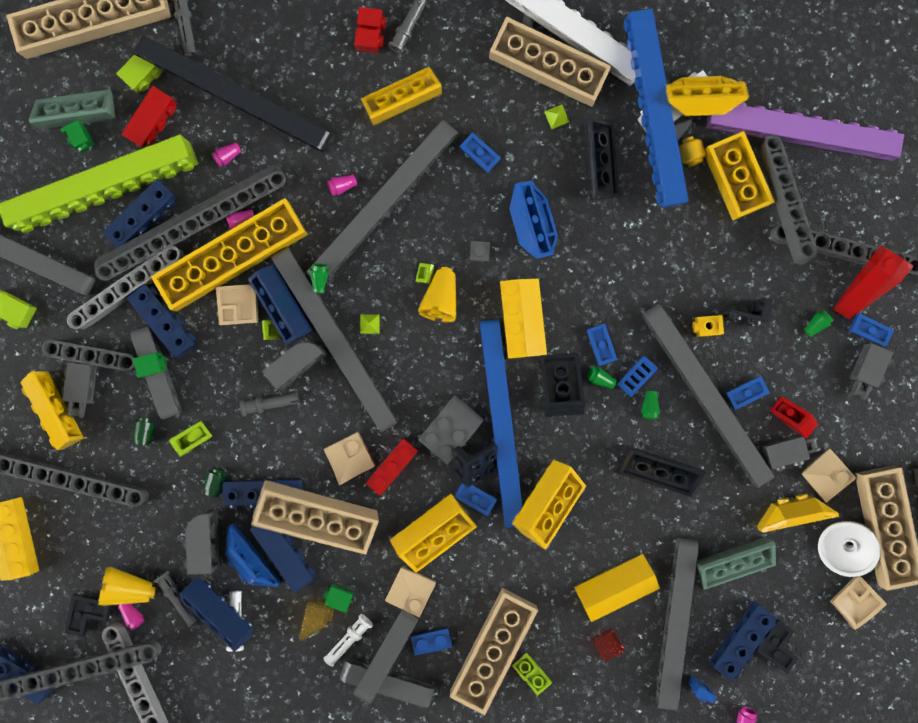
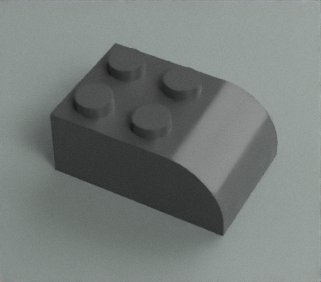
M299 343L291 348L288 346L280 352L281 356L278 359L273 358L264 365L266 368L262 372L276 390L284 389L328 353L321 346L312 343Z
M454 395L419 437L418 441L448 465L453 459V449L457 446L462 448L481 425L484 418Z
M218 509L208 510L196 516L189 522L186 528L183 547L186 549L187 557L184 559V568L187 569V575L210 574L220 567Z

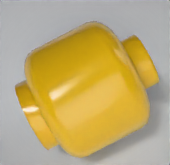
M693 136L683 139V144L679 146L682 163L688 164L689 167L702 163L703 158L706 156L702 140L694 139Z

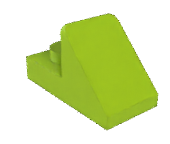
M200 421L170 439L169 442L178 455L183 456L210 439L212 435L203 422Z

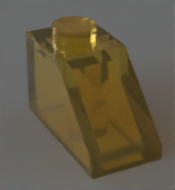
M310 598L307 603L298 640H305L326 627L328 621L332 622L334 610L324 605V601Z

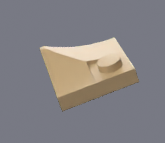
M251 285L216 287L219 325L259 322L258 296Z
M359 432L324 448L339 485L376 465Z
M830 448L823 452L801 473L826 503L856 479Z
M401 567L385 601L420 618L436 581Z
M861 576L854 577L830 601L855 630L887 605Z

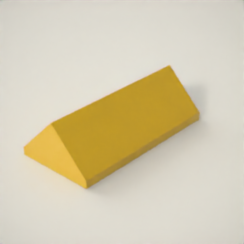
M427 67L361 98L374 126L442 94V88L431 68Z
M643 554L574 587L591 622L660 589L656 576Z

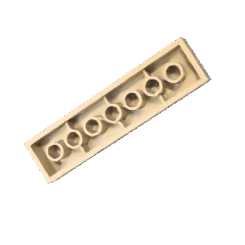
M56 0L6 16L17 53L29 59L171 18L172 14L168 0Z

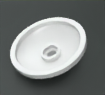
M841 521L831 524L822 532L818 542V552L823 563L833 572L843 576L857 577L867 574L877 565L880 557V545L876 536L867 527L856 522ZM847 542H852L854 545L850 546Z

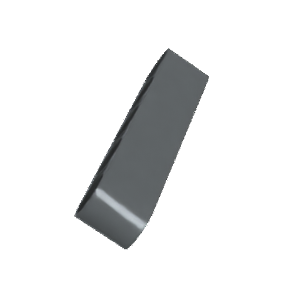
M149 325L130 333L138 357L153 353L162 354L156 335ZM165 367L166 372L145 377L156 410L162 420L182 412L167 367Z
M47 340L42 345V352L47 357L122 371H135L133 358L138 357L134 354L58 340ZM54 344H55L56 347H57V350H56L55 353H53L52 350H51V348H52V346H53ZM72 348L76 351L73 357L70 354ZM91 351H93L95 354V357L92 361L89 359V353ZM110 354L113 356V362L111 364H109L107 361V358ZM128 358L132 359L131 367L126 365Z
M403 609L401 610L353 695L369 705L371 704L419 618Z
M346 659L340 680L358 686L370 665L354 659ZM389 671L377 693L428 708L430 707L435 687L429 683Z

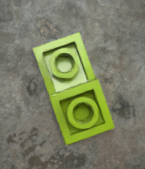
M527 653L512 665L537 696L553 683Z

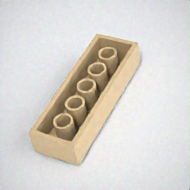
M508 17L505 18L489 54V59L591 107L611 68L610 65Z
M887 466L854 473L865 527L876 536L880 545V557L877 565L874 567L877 585L885 590L917 585L918 544L902 468Z
M265 480L253 514L252 525L366 555L379 520L377 510Z
M502 588L450 689V698L483 715L486 714L538 612L537 605Z

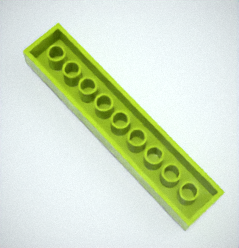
M180 134L0 203V215L5 227L22 233H28L33 231V228L36 226L49 225L52 223V220L57 218L65 219L69 217L70 213L83 212L87 210V207L104 204L105 200L110 198H120L125 192L138 191L141 189V186L151 185L156 179L172 178L176 176V173L193 170L194 166L199 164L191 143Z

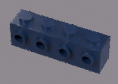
M156 179L102 233L118 248L148 232V228L153 223L159 222L162 214L166 210L172 209L179 198L163 182Z
M274 264L257 270L248 278L249 283L286 345L302 339L313 331Z
M142 285L127 298L170 353L175 358H182L198 345L195 341L196 336L192 331L185 329L183 326L184 321L178 315L175 316L165 300L163 301L159 297L160 292L154 285Z
M303 479L224 481L223 506L229 505L230 509L241 508V505H248V508H256L265 480L303 490Z
M253 526L250 529L294 593L316 577L314 567L310 563L307 564L303 557L305 555L299 547H295L291 535L258 526Z
M198 577L180 592L181 602L232 651L236 652L252 637V624L247 619L243 620L233 606L229 607L222 595L213 592L212 587L207 581H202Z
M753 601L709 661L711 666L731 681L739 677L742 667L752 659L753 652L763 644L766 634L774 629L778 618Z
M0 644V680L40 670V668L36 667L35 663L25 661L17 653L2 648ZM51 673V678H52L53 680H57V678H55L54 676H52V673ZM32 678V683L37 685L36 679ZM12 683V687L15 690H18L17 685L15 683ZM52 688L22 696L36 704H40L47 698Z

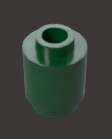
M139 417V420H134L133 444L147 446L149 441H152L154 422H150L151 418Z
M213 467L212 470H208L203 486L205 495L219 497V494L222 493L223 482L227 476L223 469Z

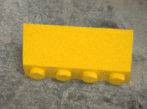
M539 279L500 281L508 359L547 355Z
M48 371L30 372L20 382L23 387L22 391L31 401L33 412L38 414L41 420L40 425L44 431H47L52 447L56 448V450H62L84 439L74 418L68 416V407L65 401H63Z
M553 460L512 524L523 535L546 550L586 485L571 466Z
M450 494L417 520L413 521L404 530L397 533L396 536L390 539V542L398 556L417 573L477 526L461 504Z
M19 497L0 502V580H13L32 575L39 571L23 498Z

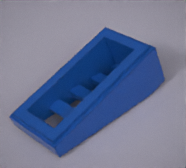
M641 356L617 385L632 397L658 368L645 356ZM642 363L650 369L648 372L640 366ZM637 369L645 375L643 378L635 372ZM633 375L639 382L635 383L630 376ZM626 380L634 387L632 390L624 383Z

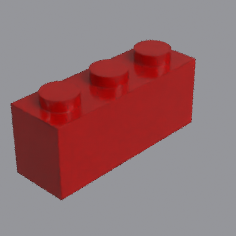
M152 86L122 132V135L141 148L154 145L155 137L165 128L169 115L171 116L175 112L177 102Z
M403 438L365 484L381 496L419 449L406 438Z

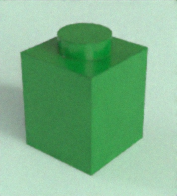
M161 353L133 358L137 378L166 372V359Z
M333 583L331 588H326L323 596L326 599L324 605L346 613L354 590Z

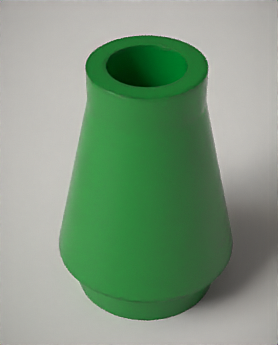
M321 263L312 264L310 274L313 292L324 293L329 273L328 265Z
M822 309L820 312L817 311L803 330L812 338L815 334L831 326V322L834 320Z
M594 366L589 370L586 378L590 381V384L611 390L617 381L600 367L596 368Z
M646 391L641 410L643 419H658V415H660L658 392Z

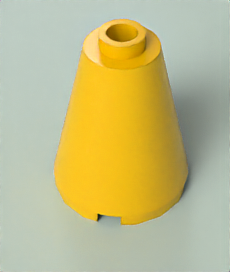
M442 267L436 271L419 306L418 312L421 316L436 321V318L442 319V322L455 321L456 279L455 273L452 272L451 268Z
M107 567L100 592L99 605L108 606L149 602L150 598L154 599L156 587H152L153 583L114 567Z

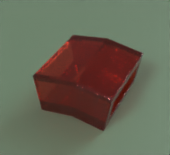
M612 628L592 638L605 663L623 654L624 648Z

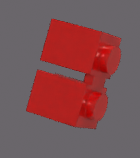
M359 7L357 20L359 28H356L355 49L356 51L379 54V47L383 48L384 36H381V32L386 27V17L383 16V12L380 9Z

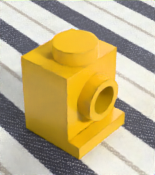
M722 315L695 318L693 332L696 333V337L724 334ZM708 322L711 323L710 330L706 328Z

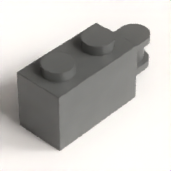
M872 343L864 344L850 377L851 380L855 381L851 395H858L862 400H866L871 388H879L883 384L885 371L890 367L893 360L891 358L893 352Z
M67 363L64 369L65 385L62 387L61 395L63 396V401L69 402L67 412L69 417L77 415L79 418H83L86 404L93 403L97 366ZM76 403H79V408H75Z
M794 436L761 445L765 462L774 471L786 469L785 466L790 464L793 466L802 465L805 460L810 459V453L821 450L817 446V437L804 439L803 436ZM806 443H809L810 449H807Z

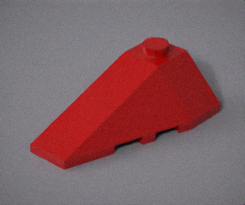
M880 245L834 306L833 310L851 319L902 282L914 265Z

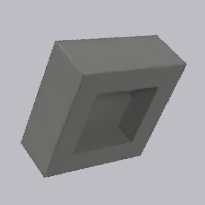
M471 241L470 261L489 262L490 242Z

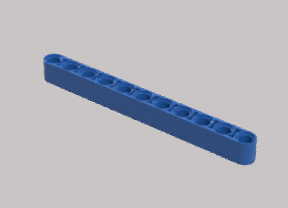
M499 319L480 321L494 442L498 446L497 467L505 528L515 527L512 523L516 515L522 509V499Z

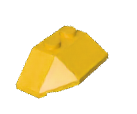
M723 76L682 77L672 84L666 85L668 102L685 116L724 115L747 100L749 96L745 82H737L734 79Z
M808 494L796 495L795 499L780 498L777 499L776 503H771L757 525V529L764 533L839 517V514L818 499L808 496Z

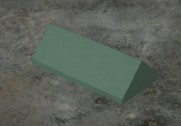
M107 89L38 99L34 103L28 120L39 129L67 126L76 120L81 123L116 119L112 91Z
M764 537L697 560L696 570L703 589L705 590L776 566V544L773 540Z

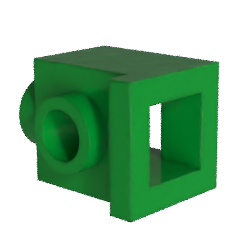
M78 120L60 129L62 133L68 136L67 141L70 146L78 149L79 153H85L90 150L91 146L95 145L85 125Z

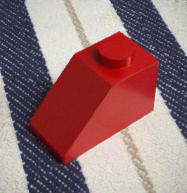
M783 396L770 409L790 429L806 439L819 425L811 413Z

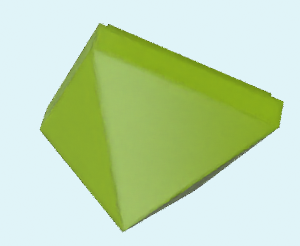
M563 105L544 112L551 129L569 123Z
M420 263L416 282L429 284L434 277V265Z
M360 315V334H380V315Z
M272 320L262 321L264 340L280 339V334Z

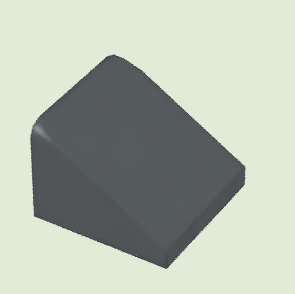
M691 120L674 125L677 140L691 125Z

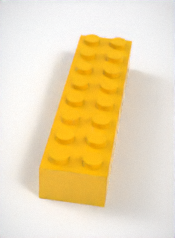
M284 198L154 274L151 278L169 309L177 312L215 290L216 287H220L308 234L289 201Z

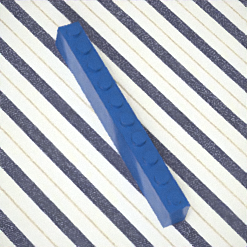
M653 9L630 12L624 20V30L628 33L627 47L632 54L631 68L635 70L634 84L635 88L639 91L638 105L639 108H642L643 116L641 121L647 134L645 136V143L650 150L649 163L653 166L654 171L652 180L657 187L656 201L660 204V209L683 205L689 201L671 105L668 102L666 92L667 83Z

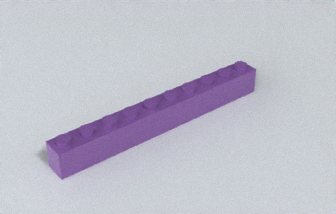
M746 103L739 104L724 115H708L706 128L733 133L744 131L745 135L761 138L777 135L783 142L893 161L901 156L904 134L897 133V130L888 129L883 131L879 130L876 126L861 127L858 123L844 124L837 119L827 121L822 120L820 116L805 117L802 113L788 114L784 113V110L774 109L772 111L766 110L763 106L749 107Z

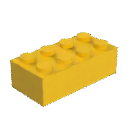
M744 131L714 143L705 149V158L733 221L774 203V199Z

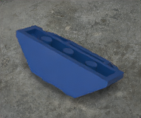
M533 181L516 183L509 210L520 246L536 259L554 255L558 234L547 198L535 186Z
M234 522L227 527L225 556L227 557L226 561L231 567H235L242 581L248 582L249 585L279 586L283 581L236 523Z

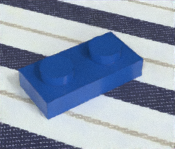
M473 132L460 145V149L487 173L501 159Z
M860 313L856 314L849 329L850 332L883 348L887 346L894 332L893 329Z
M602 324L586 330L598 366L616 361L617 357L606 325Z
M758 376L725 392L733 410H737L770 393L762 376Z
M461 483L454 498L486 516L489 515L497 498L474 485L467 488L463 483Z
M448 627L411 635L415 656L452 648Z
M691 675L687 682L691 686V691L696 694L695 696L703 702L708 700L714 703L717 696L709 686Z

